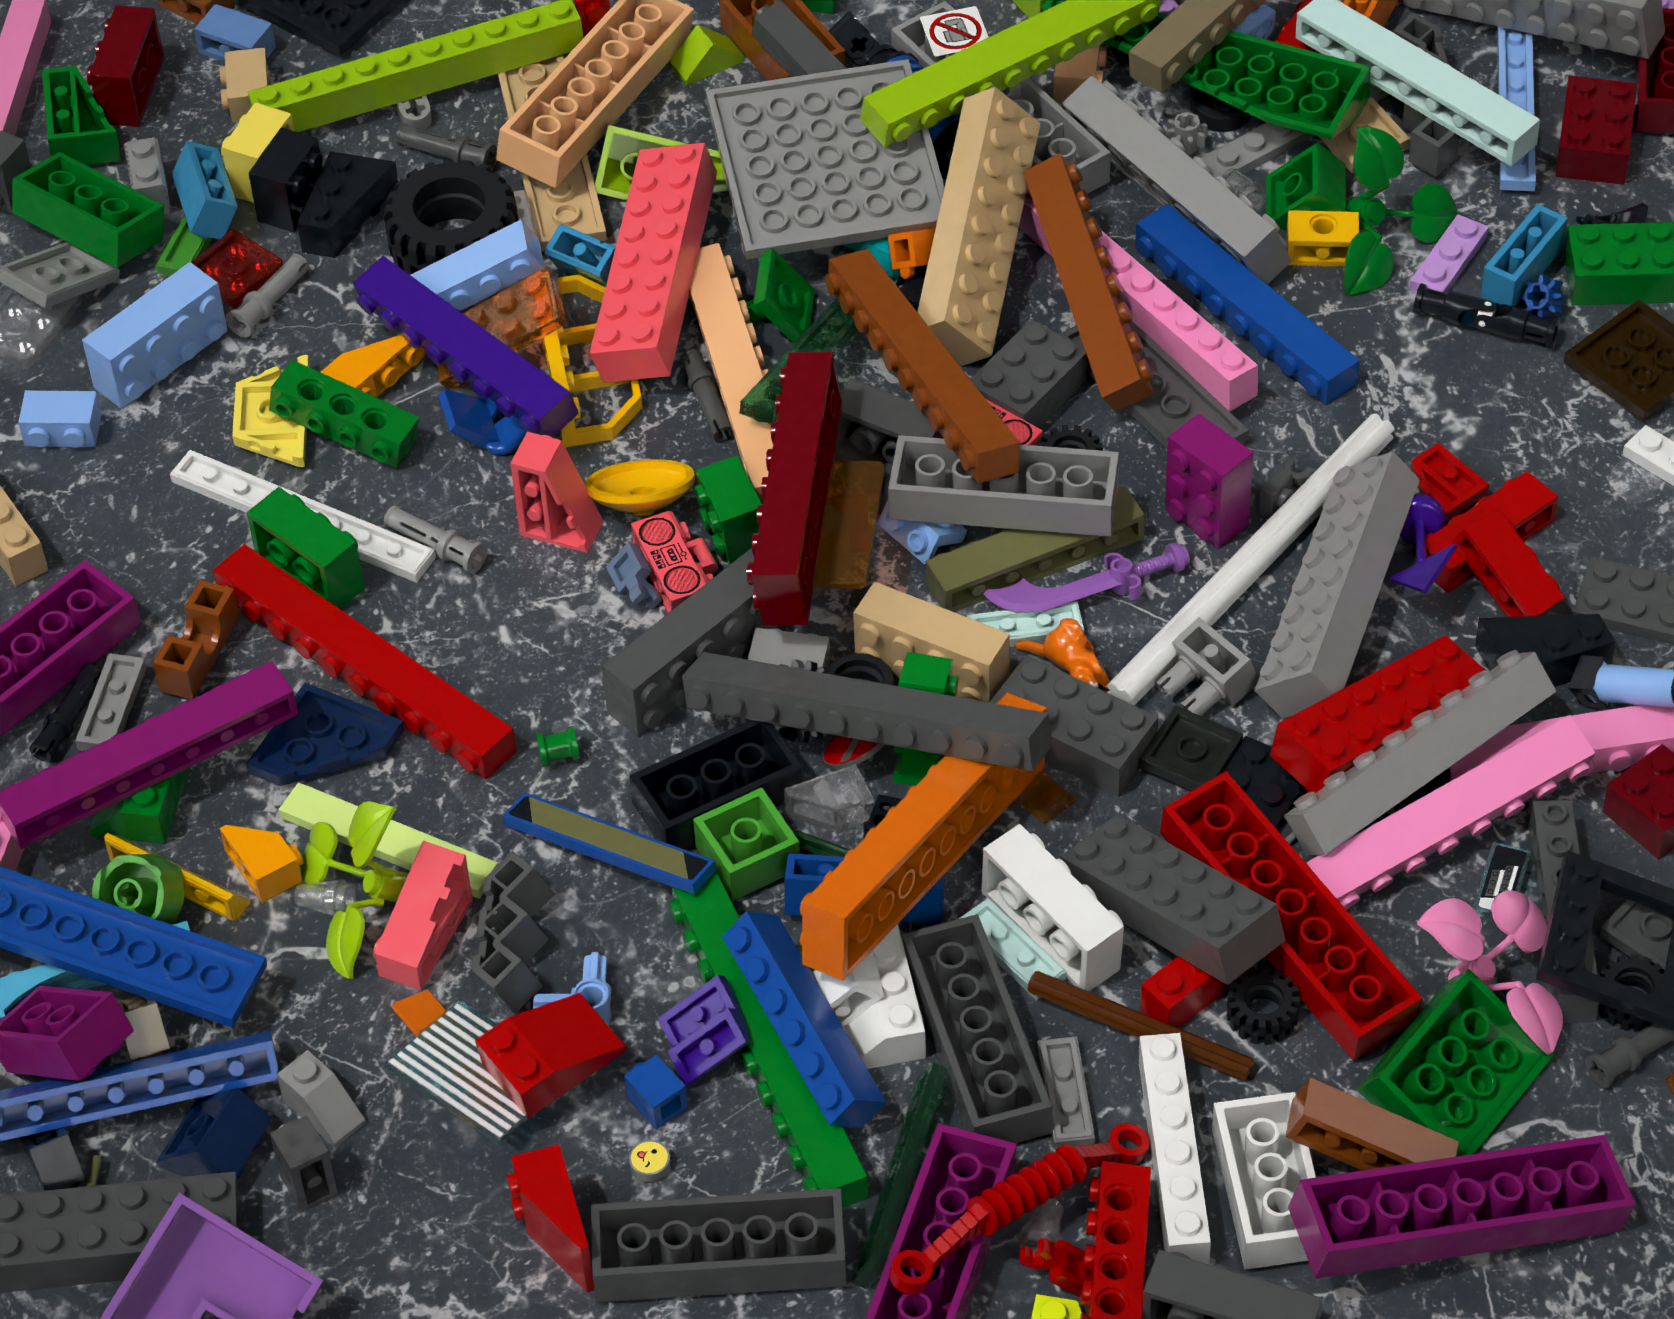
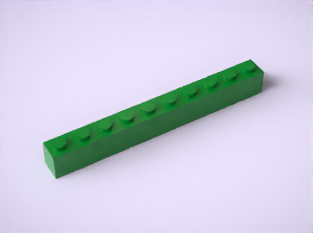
M717 872L706 881L695 895L672 887L673 901L668 902L669 911L674 923H681L685 930L682 932L688 952L690 954L696 953L699 959L697 968L703 983L706 984L717 975L726 976L738 1001L750 1039V1043L742 1048L741 1059L744 1068L749 1076L755 1074L758 1081L756 1090L763 1107L770 1105L774 1114L771 1116V1121L776 1135L779 1139L785 1137L789 1145L786 1151L791 1166L795 1171L800 1169L805 1178L802 1179L804 1191L841 1188L842 1208L868 1199L867 1175L844 1128L828 1124L722 938L739 919V916Z

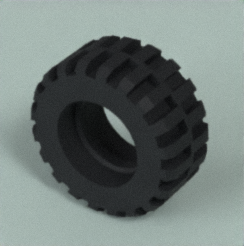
M451 159L443 160L444 163L435 165L434 162L425 164L424 169L419 171L414 169L406 175V180L401 178L393 187L394 191L389 193L385 202L386 207L384 208L388 247L394 264L411 275L517 222L518 215L514 192L497 172L492 173V169L482 164L475 166L472 161L462 160V163H454V160ZM449 219L474 221L467 226L453 230L431 228V226Z

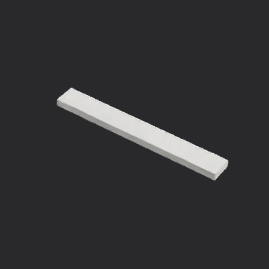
M192 450L187 452L170 473L173 483L246 513L277 487H280ZM280 487L290 495L295 494L300 497L305 505L315 513L320 512L324 514L331 524L342 532L347 531L352 534L358 543V555L362 561L417 583L436 559L435 549Z

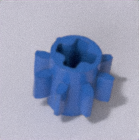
M1539 275L1538 282H1526L1527 289L1525 294L1520 296V299L1525 300L1528 305L1526 310H1530L1531 315L1538 313L1539 317L1549 319L1550 312L1562 313L1561 306L1564 300L1568 299V296L1563 295L1560 289L1563 284L1562 281L1552 280L1550 282L1549 276Z

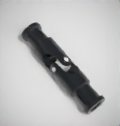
M1423 283L1419 285L1413 305V313L1417 315L1423 312L1439 316L1444 322L1491 332L1495 335L1523 341L1525 338L1545 343V347L1550 349L1555 342L1560 321L1557 317L1547 319L1531 315L1530 310L1494 303L1490 300L1451 290L1448 293L1429 289ZM1477 309L1479 310L1478 315L1475 317L1468 310Z

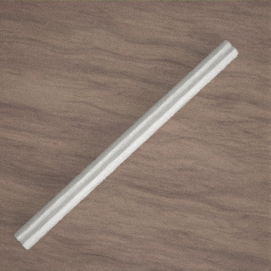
M1371 414L1107 684V687L1110 689L1107 693L1135 706L1155 685V682L1165 675L1178 661V655L1172 642L1198 617L1209 626H1212L1320 515L1336 472L1345 466L1350 467L1364 462L1372 456H1377L1394 438L1391 433L1395 429L1389 420L1382 421L1378 414Z

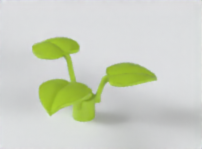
M371 801L363 802L359 805L349 828L348 840L349 844L353 847L351 856L356 867L332 859L337 848L338 837L334 827L325 822H317L312 826L309 834L310 842L306 845L302 858V876L306 884L316 887L321 885L327 876L330 866L364 877L363 890L369 893V896L372 898L349 903L346 912L337 911L328 929L326 951L329 961L340 975L348 979H354V964L365 930V919L360 908L369 906L383 907L384 900L397 902L408 877V873L386 868L372 860L397 808ZM366 866H369V867L373 868L374 870H368V871H366V870H363V869H360V868H364V867H366Z

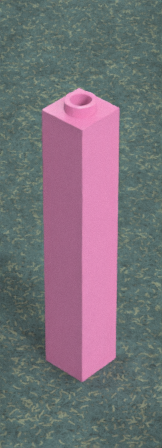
M12 0L0 35V130L14 136L51 25L47 0Z

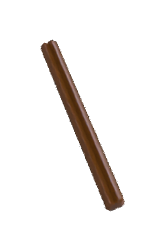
M1035 971L1029 980L1028 991L1031 994L1139 1038L1146 1035L1180 1033L1183 1056L1241 1080H1247L1252 1072L1254 1060L1249 1056L1043 972Z

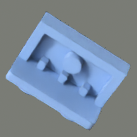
M889 498L878 520V525L923 564H926V560L934 558L938 547L962 543L968 531L962 525L890 519Z

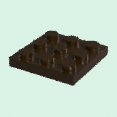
M1637 300L1565 352L1564 363L1644 422L1674 399V324L1642 301Z

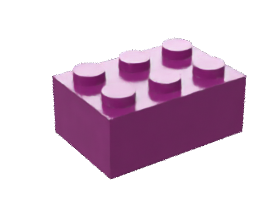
M1198 413L1168 436L1165 510L1173 519L1181 521L1191 528L1200 539L1207 540L1219 549L1249 525L1253 452Z
M38 986L0 1020V1061L8 1073L81 1081L91 1076L95 1072L96 1066L105 1057L117 1052L123 1046V1041L134 1030L113 992Z

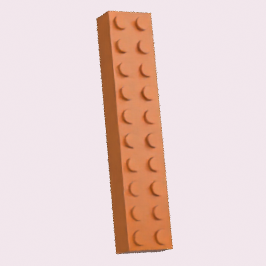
M1006 693L996 703L1047 713V707L1010 693ZM946 755L937 765H932L927 775L916 786L913 785L909 789L907 795L896 807L893 806L889 809L886 817L875 828L872 827L867 832L865 838L855 849H850L847 852L844 860L833 871L830 870L825 875L817 888L812 893L809 892L804 896L800 905L802 933L799 942L802 946V964L844 981L1041 773L1045 766V756L1033 771Z

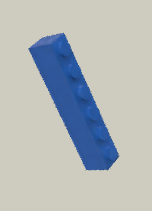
M746 911L722 936L723 940L830 1126L862 1128L887 1103L810 969L802 964V956L779 916Z

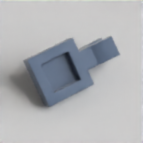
M628 542L606 568L619 593L628 595L632 603L638 604L643 599L648 608L654 609L661 602L662 598L656 588L645 579L652 570L639 545Z

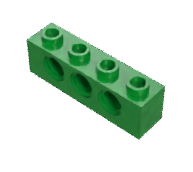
M294 360L290 361L271 386L269 411L394 468L399 466L417 440L420 417Z

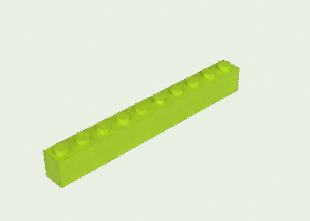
M559 0L264 86L247 93L251 107L256 102L291 113L294 131L301 132L570 53L584 38L581 18L572 0Z
M1066 0L863 98L860 121L883 147L895 142L904 141L911 134L924 128H931L938 121L946 117L960 114L964 98L992 87H996L1000 91L1006 88H1013L1021 81L1035 74L1040 75L1048 68L1062 61L1067 62L1074 58L1075 55L1089 48H1096L1102 42L1116 35H1123L1129 29L1143 22L1152 21L1158 16L1161 0Z

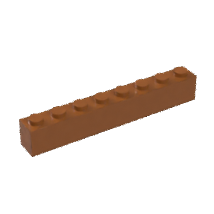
M1058 153L1023 171L1101 397L1115 412H1118L1153 395L1154 392L1149 380L1153 379L1154 376L1145 359L1142 360L1139 351L1143 350V345L1138 334L1134 330L1131 331L1129 322L1133 321V317L1126 303L1120 300L1119 294L1123 292V289L1116 275L1110 272L1109 266L1113 264L1112 258L1106 247L1100 244L1099 238L1103 234L1096 219L1090 216L1089 210L1093 208L1091 200L1086 191L1080 188L1079 182L1083 181L1081 172L1074 162L1069 164L1061 153Z

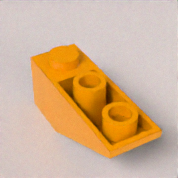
M401 334L343 353L324 368L321 373L377 398L388 387H392L411 367L418 365L425 356V350L419 346L413 348Z

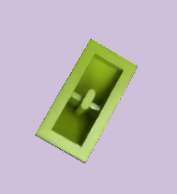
M697 24L670 60V66L687 86L745 61V57L728 36Z

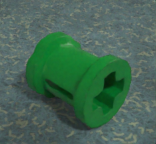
M573 726L567 727L565 732L545 736L541 732L535 734L542 767L548 766L549 762L570 757L574 761L580 759Z

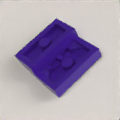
M715 976L657 1018L672 1046L667 1052L686 1086H690L750 1043L742 1011L726 976Z

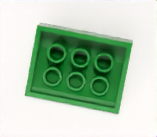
M1468 969L1446 981L1356 1090L1373 1105L1457 1140L1456 1157L1471 1155L1482 1145L1555 1054L1552 1052L1546 1055L1515 1021L1509 1008Z

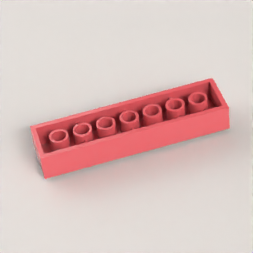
M705 143L639 150L589 353L603 382L668 377L671 375L690 293L689 286L701 245L717 176V170Z

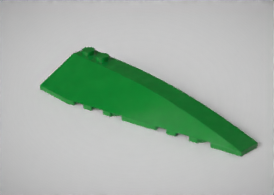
M1046 0L1042 6V12L1066 0ZM1159 12L1158 16L1152 21L1143 22L1129 29L1125 34L1116 35L1103 43L1129 55V51L1169 15ZM1230 31L1220 44L1210 49L1202 60L1188 69L1180 79L1267 123L1331 140L1358 119L1370 98V66Z

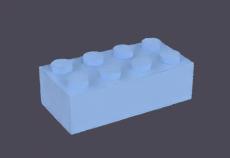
M189 262L82 339L93 387L122 409L133 400L139 398L157 382L165 379L183 363L191 360L213 341L218 340L228 331L218 282Z

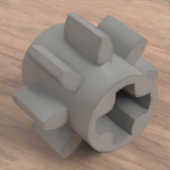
M1189 112L1180 113L1174 120H1168L1165 137L1169 140L1172 137L1178 139L1186 148V154L1190 155L1195 153L1198 147H1205L1208 125L1205 123L1200 124L1198 115Z

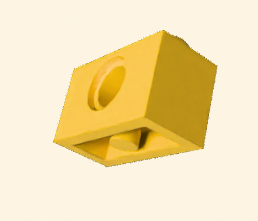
M1288 210L1287 253L1292 261L1288 265L1345 267L1348 247L1352 239L1359 233V212Z

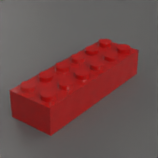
M1444 635L1279 722L1270 756L1309 792L1316 793L1325 787L1323 783L1325 779L1337 772H1346L1354 767L1353 760L1365 752H1375L1383 746L1382 740L1396 731H1405L1411 727V720L1415 716L1427 710L1433 711L1441 706L1440 699L1455 690L1462 691L1470 685L1468 680L1472 676L1485 669L1447 635Z

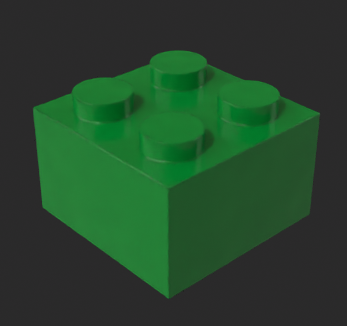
M737 455L697 469L699 485L694 486L697 501L700 507H703L698 510L701 523L705 530H712L714 535H711V540L715 552L718 556L724 555L729 565L752 548L753 533L759 532L757 507L762 505Z

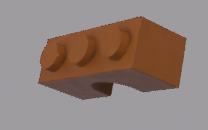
M199 580L184 607L186 626L182 638L168 635L153 661L159 691L191 700L197 695L240 617L234 588Z

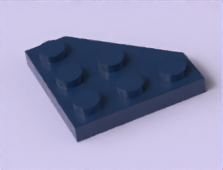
M304 683L295 695L298 715L272 727L246 763L249 774L283 786L386 757L404 731L403 720Z

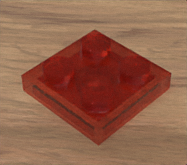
M232 229L191 262L218 282L221 300L234 309L243 303V298L248 292L258 291L283 266L282 259L235 229Z

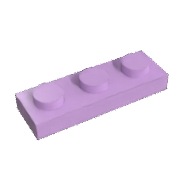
M1458 214L1411 278L1409 290L1417 293L1419 285L1423 283L1429 289L1448 293L1487 239L1489 226Z

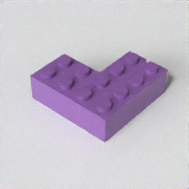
M178 1193L100 1319H203L207 1311L220 1319H295L293 1316L296 1311L303 1315L305 1314L324 1281L183 1194Z

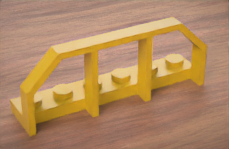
M551 269L542 270L530 276V282L550 378L570 391V393L630 383L633 395L608 423L575 428L574 419L581 418L578 397H572L579 414L561 430L562 442L566 448L613 440L643 408L638 379L603 382L598 371L573 375L572 371L565 372V367L570 366L567 346L592 342L597 323L563 329L562 320L554 319L555 315H559L556 295L579 292L602 303L606 287L579 274L553 278Z

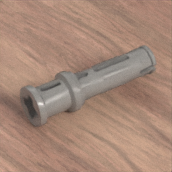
M293 254L258 291L248 292L243 298V303L237 309L230 310L227 313L226 322L229 328L240 337H249L254 332V326L260 320H265L271 315L272 306L308 272L309 264H305L300 268L307 262L306 259L299 254Z
M394 505L387 510L384 516V525L386 527H390L415 541L435 549L440 559L446 562L452 560L462 565L464 571L470 574L476 573L486 560V545L479 541L473 543L463 538L462 533L455 529L445 531Z

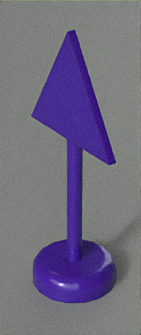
M1414 495L1400 537L1409 543L1416 544L1418 563L1389 578L1391 582L1425 594L1457 548L1456 544H1453L1426 558L1425 536L1429 533H1436L1445 526V512L1442 505L1435 498L1428 495Z

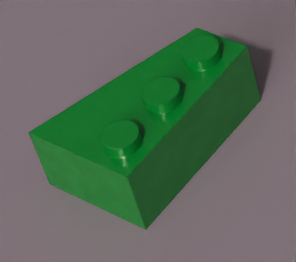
M76 65L42 69L47 136L51 156L61 152L85 165L121 161L117 132L113 125H110L107 121L102 107L96 103L91 89Z
M907 652L898 686L956 697L959 676L953 675V659ZM895 746L894 752L900 754L896 768L893 771V782L916 786L927 775L930 767L937 765L945 755Z

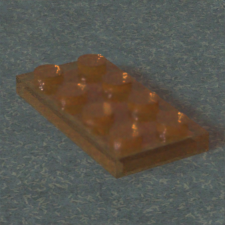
M549 266L463 313L515 352L567 324L556 274ZM444 364L437 365L439 381L447 390L461 383L453 377L448 367Z

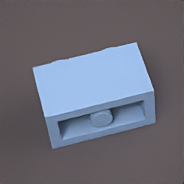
M25 390L18 422L24 446L96 447L102 416L96 391Z

